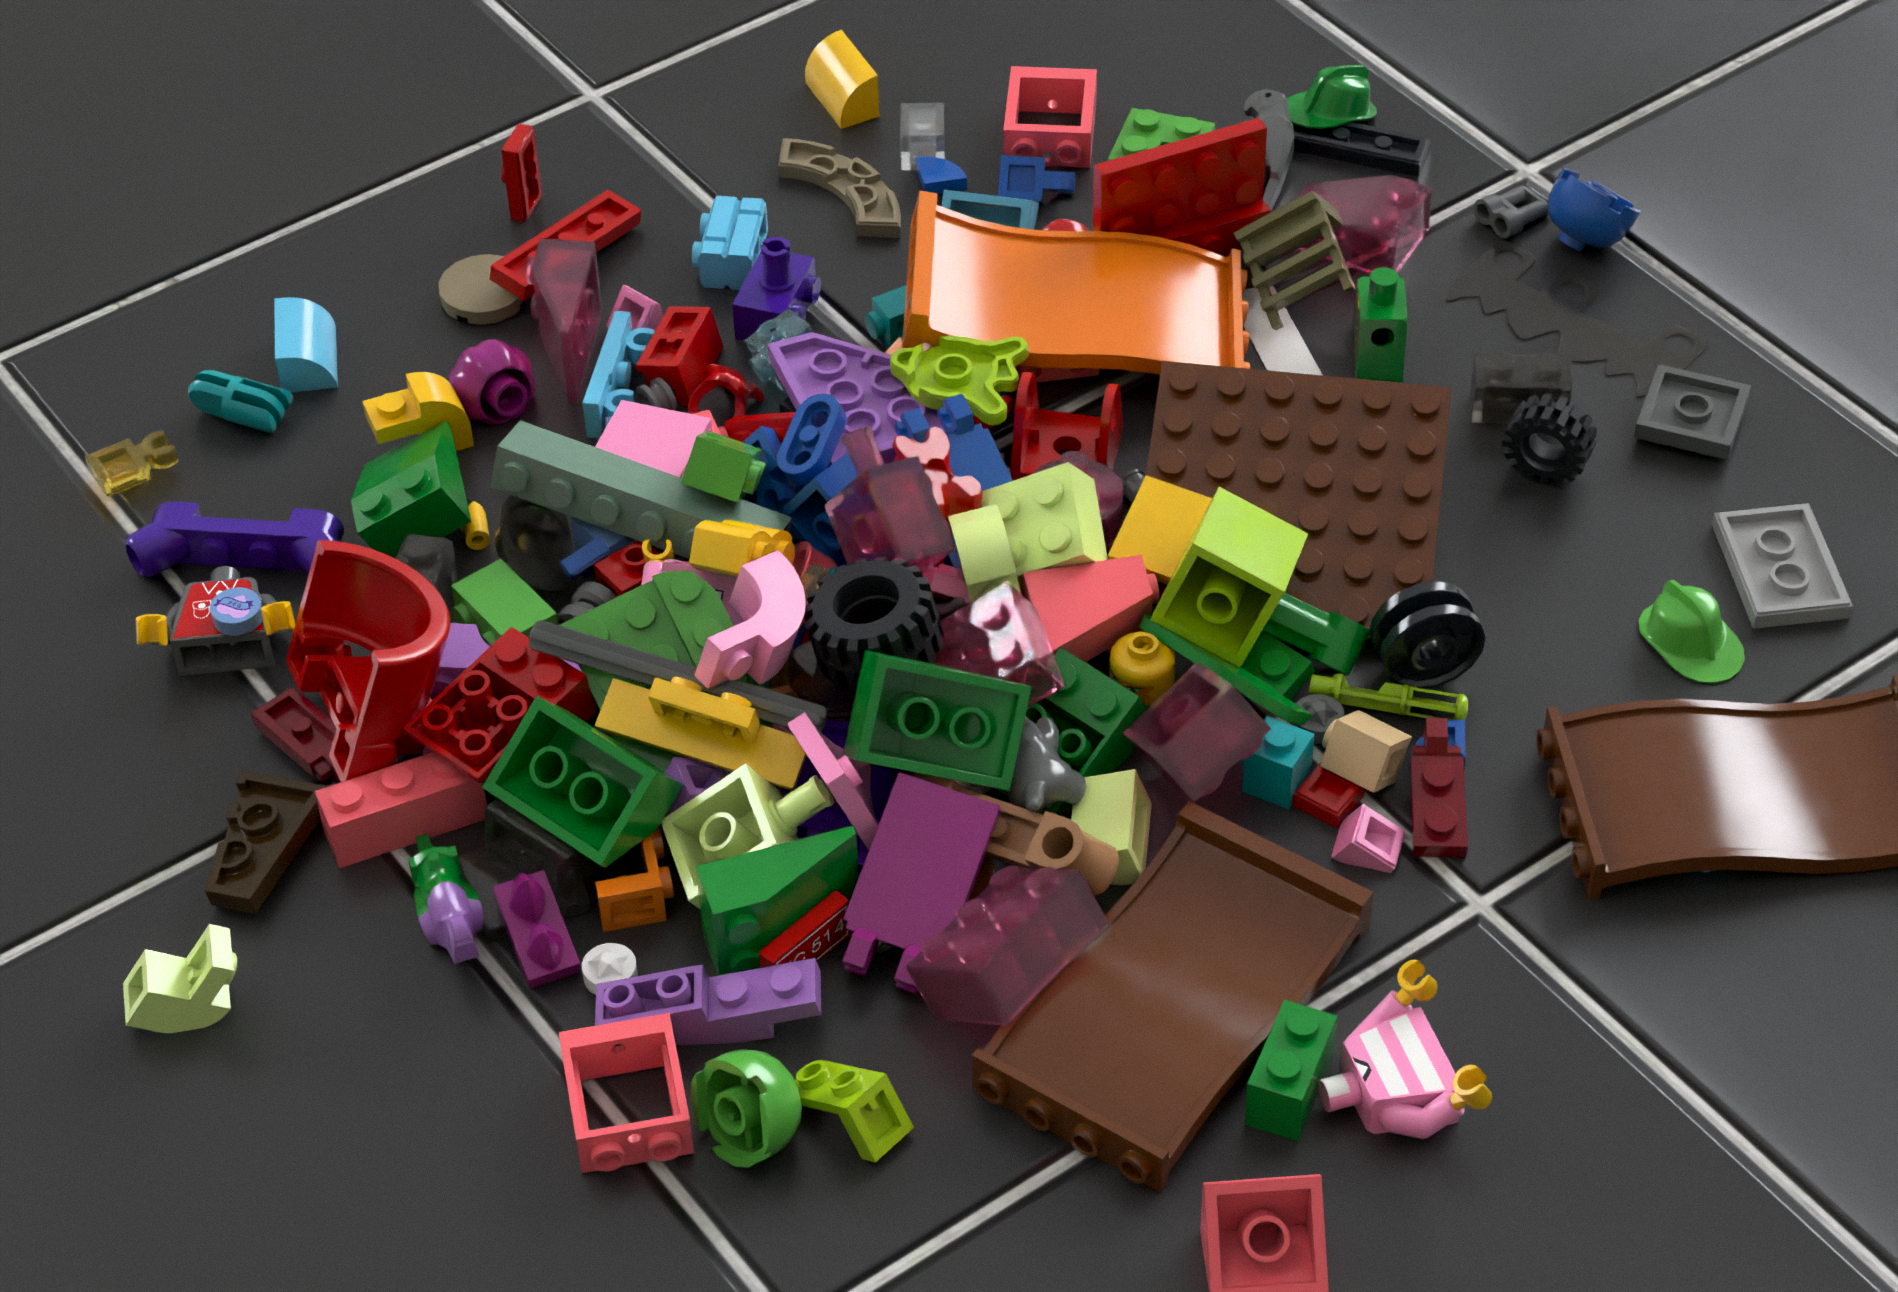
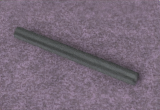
M543 620L537 621L530 632L529 647L543 654L651 687L655 677L671 682L672 677L685 678L702 687L701 692L721 697L723 692H727L747 699L752 703L751 707L756 709L759 720L789 728L787 723L804 712L821 733L826 725L828 710L823 705L740 680H727L708 689L694 676L697 667Z

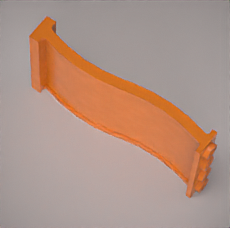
M919 190L910 224L902 348H913L926 342L939 346V337L950 335L970 337L980 341H999L1010 337H1021L1028 343L1029 355L1019 365L1027 367L1122 369L1160 375L1162 361L1250 369V362L1244 361L1249 343V331L1243 330L1248 313V300L1242 299L1247 283V270L1241 269V250L1232 248L1230 255L1224 257L1194 245L1156 236L1105 231H1046L1005 226L975 219L937 205V193Z

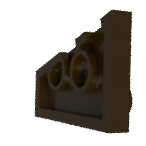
M239 771L236 781L239 790L236 802L229 805L226 820L229 824L224 841L218 843L204 890L211 905L257 913L320 821L315 791L327 786Z

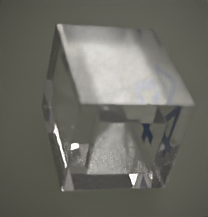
M901 103V170H916V157L928 156L945 159L944 103Z

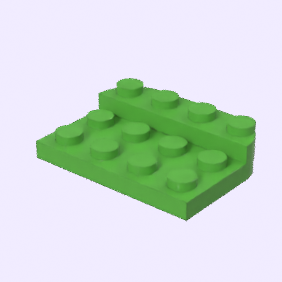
M667 571L653 575L652 581L574 617L559 626L698 667L707 638L733 627L734 624L718 593L704 579L691 571ZM579 665L582 673L587 676L590 690L600 710L613 678L651 689V686ZM747 672L737 679L765 688L763 684L759 685ZM759 720L761 725L772 728L773 723ZM612 734L615 741L666 772L673 757L686 758Z

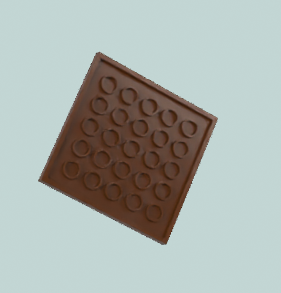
M1162 361L1146 475L1213 498L1218 487H1221L1308 533L1284 593L1328 614L1330 611L1338 613L1370 629L1371 620L1380 606L1397 592L1419 583L1433 582L1452 387ZM1158 582L1160 600L1167 585ZM1152 604L1151 615L1153 614L1157 604ZM1370 636L1364 647H1374Z

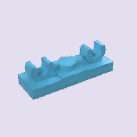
M614 311L582 402L587 438L600 439L599 437L606 428L605 418L613 416L621 400L635 402L634 392L628 389L631 382V364L629 361L637 364L655 330L650 328L632 330L631 312Z

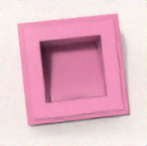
M1362 804L1342 821L1331 858L1341 863L1391 873L1395 870L1405 830L1365 804Z

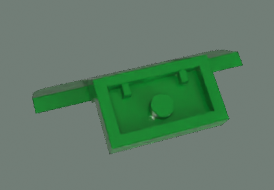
M1144 615L1139 624L1141 629L1153 634L1159 641L1274 715L1288 722L1303 726L1311 718V713L1290 701V699L1315 672L1312 661L1262 630L1242 666L1238 667L1151 621L1152 615Z

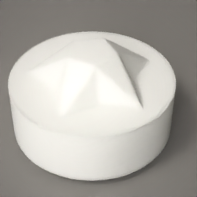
M605 943L592 948L582 961L584 984L595 995L598 983L638 976L635 955L629 948L621 944Z

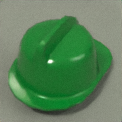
M1342 65L1321 69L1315 76L1308 91L1286 98L1292 123L1306 128L1325 129L1374 118L1377 115V110L1370 102L1371 90L1368 81V68L1364 65Z

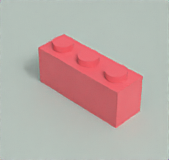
M434 752L315 791L323 831L339 869L417 843V836L427 834L430 839L489 819L485 791L482 788L483 782H476Z

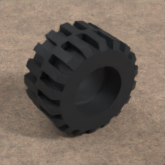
M876 557L873 561H866V558L855 560L853 565L848 567L842 565L834 569L835 574L824 576L818 582L819 589L810 591L807 597L809 604L805 606L804 623L822 674L826 679L831 678L832 684L840 689L848 686L850 692L856 693L865 650L934 664L936 661L935 653L941 652L943 646L942 636H944L943 628L927 577H923L922 571L916 566L908 567L907 561L897 558L889 562L887 557Z

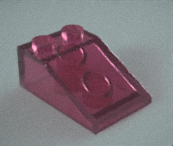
M1385 175L1309 183L1298 196L1299 198L1313 190L1338 210L1343 225L1333 230L1345 263L1349 267L1370 274L1374 269L1380 267L1391 268L1398 273L1429 230L1433 188L1416 183L1410 179ZM1322 236L1298 250L1304 251L1323 241L1324 237ZM1331 255L1325 258L1332 261Z
M540 239L535 257L528 258L526 268L527 283L534 285L535 291L531 301L532 319L539 320L541 340L568 402L578 403L603 314L595 242Z

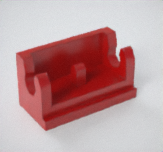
M669 306L636 364L638 372H643L648 387H650L651 380L657 377L662 378L674 390V396L680 406H688L692 393L709 375L704 370L706 365L715 364L724 348L711 307Z

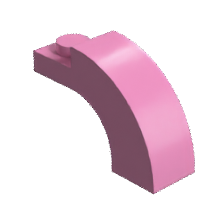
M779 550L741 566L729 604L740 614L744 622L707 638L694 675L706 688H712L727 680H737L746 672L761 685L774 677L786 663L805 613L806 601L804 588L797 572Z

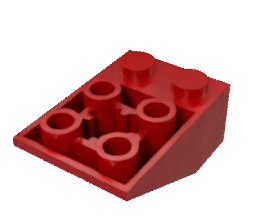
M510 627L403 727L404 733L467 776L481 783L488 778L536 696L567 709L585 722L596 713L588 679L584 673L560 658L532 650L529 647L530 638L515 628Z

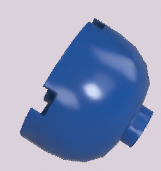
M1563 168L1554 182L1548 197V212L1551 221L1562 231L1558 239L1578 251H1582L1585 245L1600 249L1613 246L1622 240L1632 229L1642 211L1633 208L1634 204L1598 182L1592 180V182L1586 181L1584 183L1578 179L1581 175L1580 173Z

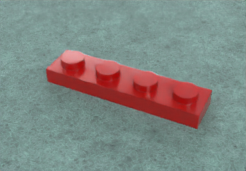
M606 190L490 266L489 280L524 301L638 226L642 210L610 190Z

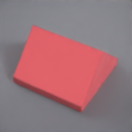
M1320 1174L1203 1182L1200 1233L1209 1292H1329L1322 1176Z

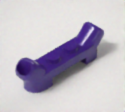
M173 501L159 505L154 512L150 524L127 536L125 547L134 569L146 578H152L176 564L304 571L309 575L317 541L330 540L342 542L344 526L335 515L322 510L293 508L289 522L201 517L198 503Z

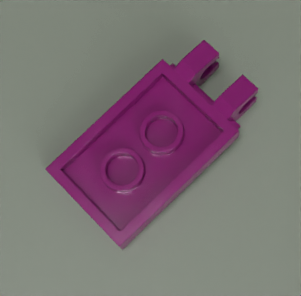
M901 772L898 773L843 918L844 925H846L845 929L853 932L843 958L845 971L866 977L878 942L880 941L905 950L894 978L895 982H897L895 986L897 989L917 995L929 960L938 961L939 957L947 960L1001 812L1000 805Z

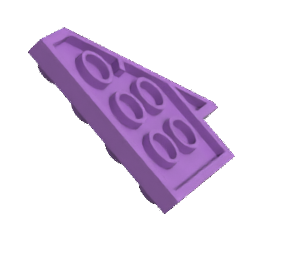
M813 332L767 344L768 359L796 410L807 398L823 393L834 396L846 413V425L828 467L853 447H856L861 455L869 459L875 467L894 462L896 453L892 444L897 436L894 426L896 423L901 422L900 416L902 413L917 408L921 409L930 428L936 426L944 432L936 413L938 410L930 409L916 401L904 383L893 376L890 371V357L892 356L890 354Z

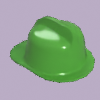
M1671 579L1665 583L1662 593L1659 594L1655 602L1643 610L1638 620L1641 635L1654 647L1670 667L1684 678L1697 683L1717 684L1729 681L1740 672L1745 661L1744 647L1736 634L1721 619L1718 602L1711 593L1702 588L1690 585L1681 586L1678 582Z

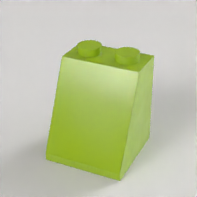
M1218 487L1150 620L1241 667L1282 598L1308 533Z

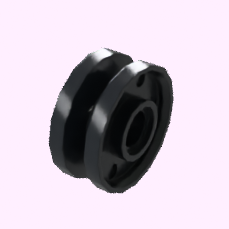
M1440 581L1419 583L1397 592L1380 606L1371 620L1369 636L1388 679L1395 684H1405L1425 689L1438 687L1455 680L1470 669L1482 654L1486 639L1482 625L1474 614L1467 594L1455 584Z

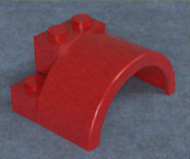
M318 540L286 663L299 692H319L336 727L329 757L340 782H344L394 765L397 755L423 754L425 746L404 733L403 727L432 701L430 696L450 631V614L438 590L424 576L405 563L367 547L345 542ZM349 642L371 651L370 655L352 656Z

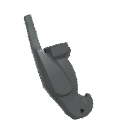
M1264 89L1256 91L1247 98L1244 104V114L1255 119L1260 118L1267 127L1264 185L1266 184L1267 187L1263 200L1272 211L1294 153V130L1289 113L1288 100L1285 95L1276 90Z

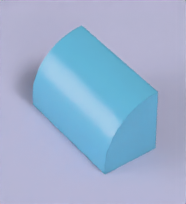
M944 190L942 207L975 219L1005 226L1035 229L1039 203L1032 200Z
M294 297L275 298V362L281 389L292 393L338 388L336 325L331 315L320 305L306 299Z

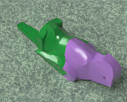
M427 834L417 836L416 841L419 854L408 858L415 886L414 900L417 916L429 944H438L446 948L454 964L480 957L474 937L476 933L483 930L482 905L478 895L468 881L460 876L461 868L455 845L451 847H433Z

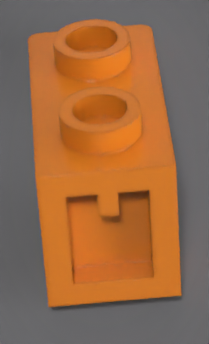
M660 827L639 843L645 873L619 876L614 879L595 882L603 932L667 921L664 899L673 898L674 893L669 867H658L657 859L665 858Z

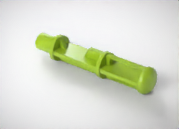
M1339 673L1333 677L1314 674L1311 677L1310 695H1327L1344 705L1422 718L1444 717L1410 712L1411 706L1454 713V719L1447 718V721L1465 720L1468 713V699L1464 694L1385 682L1379 691L1348 686L1345 675ZM1415 690L1457 697L1456 703L1414 697L1413 692Z

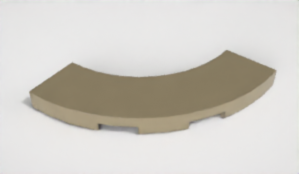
M783 138L778 163L779 178H791L810 182L837 195L852 211L856 220V233L859 237L901 238V213L894 191L885 185L881 180V174L871 165L858 157L852 160L837 154L836 148L829 145L800 139Z

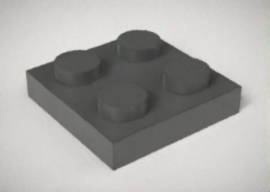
M1658 364L1636 423L1634 438L1728 460L1749 400L1751 385Z

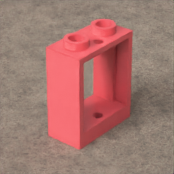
M1011 66L1003 128L1004 155L1044 157L1043 154L1048 153L1051 157L1045 158V166L1090 168L1096 113L1097 69ZM1019 112L1082 114L1081 126L1018 124Z
M670 1013L558 1032L581 1173L613 1171L621 1166L654 1160L668 1161L678 1156L694 1153L690 1116ZM659 1067L664 1068L673 1116L589 1130L581 1081Z

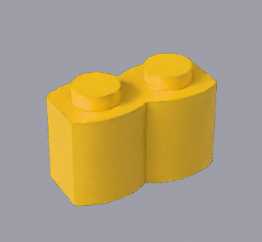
M704 520L694 529L689 564L697 570L738 578L742 565L777 550L792 565L795 557V547L792 543L791 534L784 530L735 520H725L723 522Z

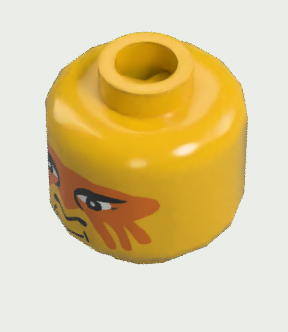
M1138 631L1126 634L1118 639L1111 649L1109 678L1138 695L1147 706L1157 704L1166 699L1174 688L1175 651L1159 641L1151 633Z

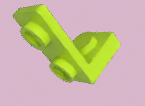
M817 1060L805 1065L796 1074L795 1082L799 1089L802 1106L838 1114L863 1160L876 1163L914 1128L886 1073Z

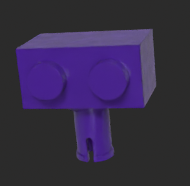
M775 236L769 237L762 242L761 252L732 304L734 333L737 340L767 345L768 343L793 337L795 332L800 333L806 320V311L810 303L815 304L819 298L821 279L815 276L814 257L790 253L789 241Z

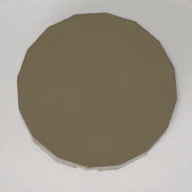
M492 254L470 256L455 262L443 272L438 282L441 306L450 317L458 320V315L467 318L470 324L484 325L498 323L514 316L520 311V304L524 301L489 280L490 266L504 256Z

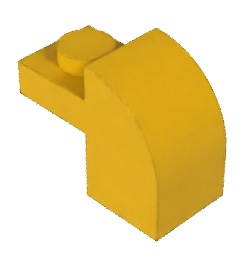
M430 372L406 374L407 389L386 393L382 396L362 401L365 416L378 445L414 434L419 435L446 420L451 426L456 451L474 446L468 416L451 383L440 375Z

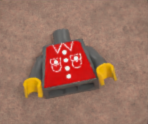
M221 566L211 572L210 581L193 582L186 585L180 602L175 603L165 615L147 614L136 617L137 645L150 642L157 646L171 645L179 676L275 667L269 635H273L272 633L283 634L289 629L291 631L295 628V620L290 602H277L270 594H259L255 579L252 577L240 578L239 572L229 566ZM242 587L253 590L258 594L262 605L260 610L263 620L260 625L244 635L230 636L219 632L213 625L210 612V604L214 597L230 588Z

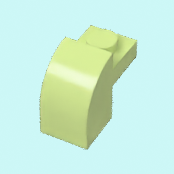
M997 504L948 516L976 626L981 627L1026 615L1011 548Z
M209 924L187 958L145 949L123 982L126 1026L161 1033H177L205 1028L222 1019L231 1009L229 984L233 980L237 968V955L232 952L230 928Z

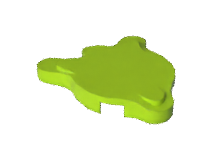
M963 336L939 337V346L929 348L923 352L922 344L913 348L896 350L890 357V371L893 376L904 383L911 396L920 404L930 409L938 410L944 407L943 402L945 399L963 394L974 416L988 425H998L1007 418V405L998 393L1002 391L1013 392L1018 389L1019 375L1015 366L1027 359L1029 346L1021 337H1010L999 341H980Z

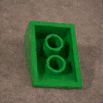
M446 420L364 464L351 498L357 533L373 550L400 561L472 522L451 426Z
M865 650L843 754L859 762L1010 791L1032 686Z
M853 826L695 866L703 937L717 976L760 968L759 951L835 890L851 900L859 878L857 838Z

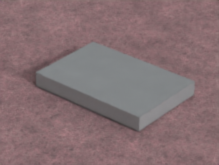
M1809 503L1714 513L1712 521L1713 530L1753 629L1850 619L1853 609L1852 602Z

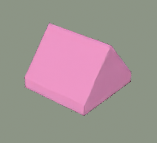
M623 285L606 327L609 328L614 311L631 312L632 330L637 328L656 330L663 318V312L659 303L631 287Z

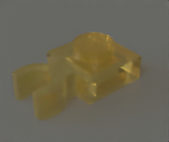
M156 431L147 435L142 443L135 446L128 438L85 456L88 470L107 497L150 480L149 470L152 468L165 469L178 462L175 446H168L164 431Z

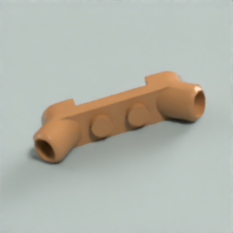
M921 773L911 775L1000 805L1001 812L985 853L986 856L1063 882L1090 897L1105 892L1116 875L1119 865V856L1116 848L1084 832L1077 823L1068 818L1045 811L1044 815L962 788L952 779Z

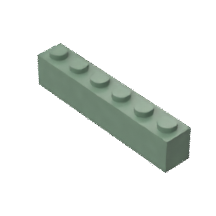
M521 420L499 443L496 450L490 484L491 488L641 542L650 539L652 546L666 550V540L668 539L671 541L674 554L690 559L694 529L704 520L716 522L735 520L787 532L790 530L792 521L790 516L741 499L737 503L681 484L682 478Z

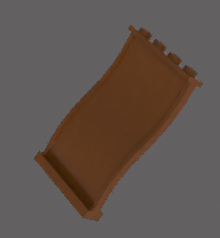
M1893 675L1890 685L1884 688L1845 697L1809 702L1762 704L1697 699L1642 700L1599 706L1560 715L1558 706L1547 707L1544 729L1537 730L1536 744L1539 758L1547 760L1550 767L1548 770L1549 792L1552 799L1559 798L1561 804V832L1564 838H1571L1573 872L1576 879L1583 878L1589 900L1600 899L1601 891L1605 887L1649 877L1693 871L1751 870L1828 874L1898 867V675Z
M1188 801L1177 815V824L1174 830L1128 891L1036 981L1004 1020L984 1050L977 1048L971 1055L972 1089L977 1091L987 1102L994 1105L1001 1104L1024 1117L1034 1128L1041 1131L1048 1130L1068 1141L1081 1154L1088 1157H1097L1117 1168L1130 1181L1138 1184L1144 1183L1162 1193L1167 1186L1170 1171L1197 1131L1237 1080L1259 1058L1284 999L1306 1006L1333 972L1354 939L1359 941L1369 929L1374 892Z

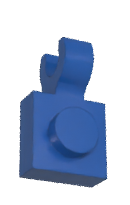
M1001 155L998 196L1032 200L1043 204V191L1075 194L1076 176L1074 172L1045 171L1046 159L1044 157Z

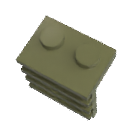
M1313 190L1234 232L1236 240L1241 243L1244 251V262L1251 270L1253 286L1258 289L1262 310L1267 313L1271 327L1274 330L1284 327L1278 313L1280 309L1335 280L1340 279L1342 287L1347 293L1355 289L1333 230L1343 225L1339 212ZM1322 236L1324 237L1323 241L1263 272L1260 264L1266 267ZM1331 255L1333 261L1331 265L1274 295L1271 294L1269 287Z

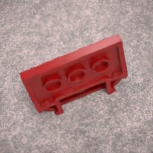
M1256 118L1095 164L1093 180V231L1126 232L1156 236L1194 245L1224 257L1230 255L1232 248L1242 251L1241 243L1236 240L1234 232L1271 213V209L1263 200L1267 127L1260 118Z

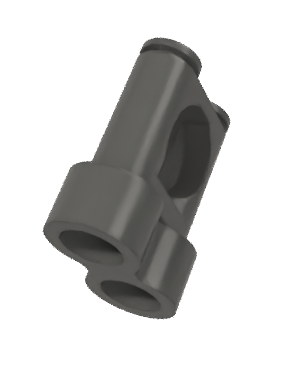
M1524 184L1499 196L1490 194L1477 200L1474 203V214L1480 223L1491 225L1494 232L1500 238L1506 239L1521 232L1524 225L1548 215V199L1545 197L1541 198L1534 193L1530 185ZM1514 205H1519L1523 207L1517 209Z

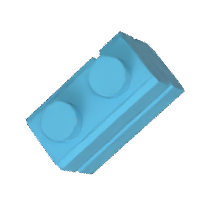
M716 196L713 199L710 213H702L700 219V239L702 242L695 241L693 244L692 267L699 269L700 284L704 288L724 289L725 286H729L733 290L741 289L761 252L760 247L763 245L762 242L766 239L768 233L767 206L763 199L743 197L741 201H738L737 197Z

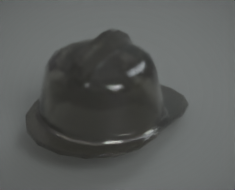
M510 495L501 506L499 526L495 533L494 545L498 557L522 580L533 587L545 591H561L570 586L573 580H570L560 567V561L574 553L567 517L563 513Z

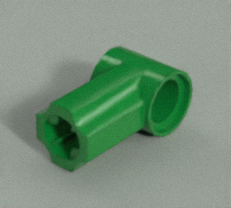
M1286 593L1283 594L1263 628V631L1269 633V635L1310 653L1308 657L1347 676H1350L1366 644L1370 630L1338 613L1330 611L1328 614Z

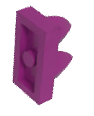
M544 870L530 875L520 873L514 880L493 886L494 899L528 989L580 972V961Z

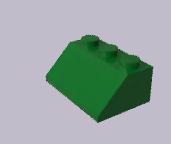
M536 696L482 788L600 866L606 868L657 830L684 784L567 709Z

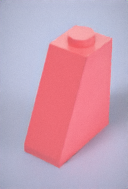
M1142 555L1023 573L1022 599L1027 602L1025 617L1040 673H1042L1060 647L1082 661L1087 662L1113 647L1116 641L1126 634L1143 630L1139 627V624L1145 614L1151 615L1152 604L1159 602V587L1155 574H1147Z

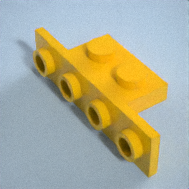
M655 677L651 689L615 678L612 679L595 723L596 729L730 772L735 771L746 763L772 785L794 791L807 754L794 735L761 725L756 709L751 707L752 703L747 699L727 692H723L721 697L701 692L702 687L697 683L681 677H672L671 682Z

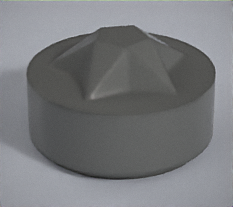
M1322 694L1308 695L1301 698L1296 704L1311 713V718L1304 726L1292 723V725L1314 733V744H1322L1327 728L1335 719L1344 716V709L1336 699Z

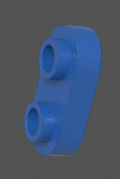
M823 393L813 395L803 401L795 412L777 454L778 467L787 480L793 484H809L816 476L827 469L847 421L845 411L834 396Z

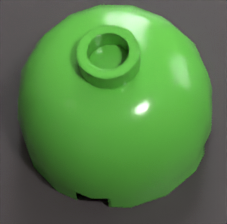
M740 1049L727 1052L705 1063L704 1070L695 1073L691 1083L690 1097L694 1119L700 1133L709 1129L713 1138L721 1144L711 1147L719 1158L732 1166L749 1168L775 1155L789 1144L801 1122L802 1104L799 1089L792 1074L778 1059L766 1052Z

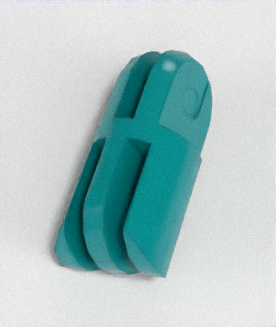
M203 370L198 373L188 388L189 399L201 411L271 434L274 433L276 425L281 422L285 411L293 401V395L288 390L215 370Z

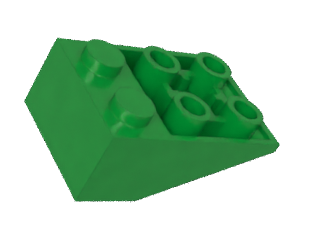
M1062 647L1058 649L1032 685L1026 711V717L1035 724L1042 717L1053 719L1059 729V747L1057 750L1059 758L1068 763L1072 770H1076L1083 777L1112 773L1127 760L1156 719L1155 715L1138 695ZM994 788L1006 797H1008L1006 790ZM1057 802L1051 807L1044 809L1042 815H1044L1045 811L1062 816L1073 805Z

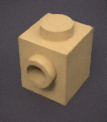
M1357 710L1339 719H1335L1327 728L1322 740V746L1326 750L1320 766L1374 793L1396 782L1412 736Z

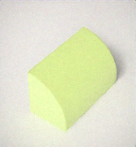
M1136 769L1084 777L1087 785L1082 800L1073 805L1071 820L1077 823L1084 832L1116 848L1119 856V865L1111 885H1133L1146 868L1152 805Z

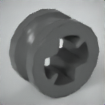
M657 377L651 380L650 387L643 384L635 389L637 403L678 411L676 398L669 385L662 378Z

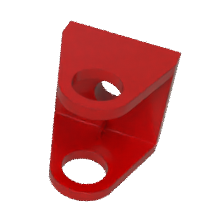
M1023 372L1015 403L1011 459L1012 480L1014 481L1069 462L1093 478L1097 497L1105 498L1123 435L1120 385L1108 384L1104 395L1101 417L1040 409L1035 373ZM1062 450H1072L1077 453L1073 455H1061L1057 452Z

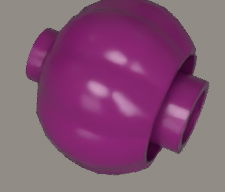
M496 339L485 340L476 346L463 350L448 377L468 419L490 425L502 424L520 416L526 410L527 404L532 399L536 388L529 357L519 348L509 346L505 342ZM480 398L484 400L489 406H491L497 413L482 407L480 403Z

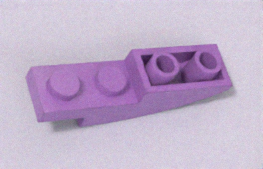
M815 958L714 977H708L701 964L598 983L596 987L595 1026L670 1013L676 1045L739 1043L774 1038V1023L821 1015V971Z

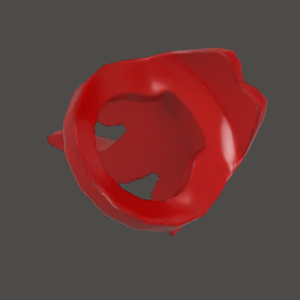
M708 364L704 370L710 373V375L692 393L688 403V413L699 412V404L702 397L717 386L725 387L735 394L734 417L745 415L750 398L762 403L764 394L754 383H747L743 374L737 370L718 364Z

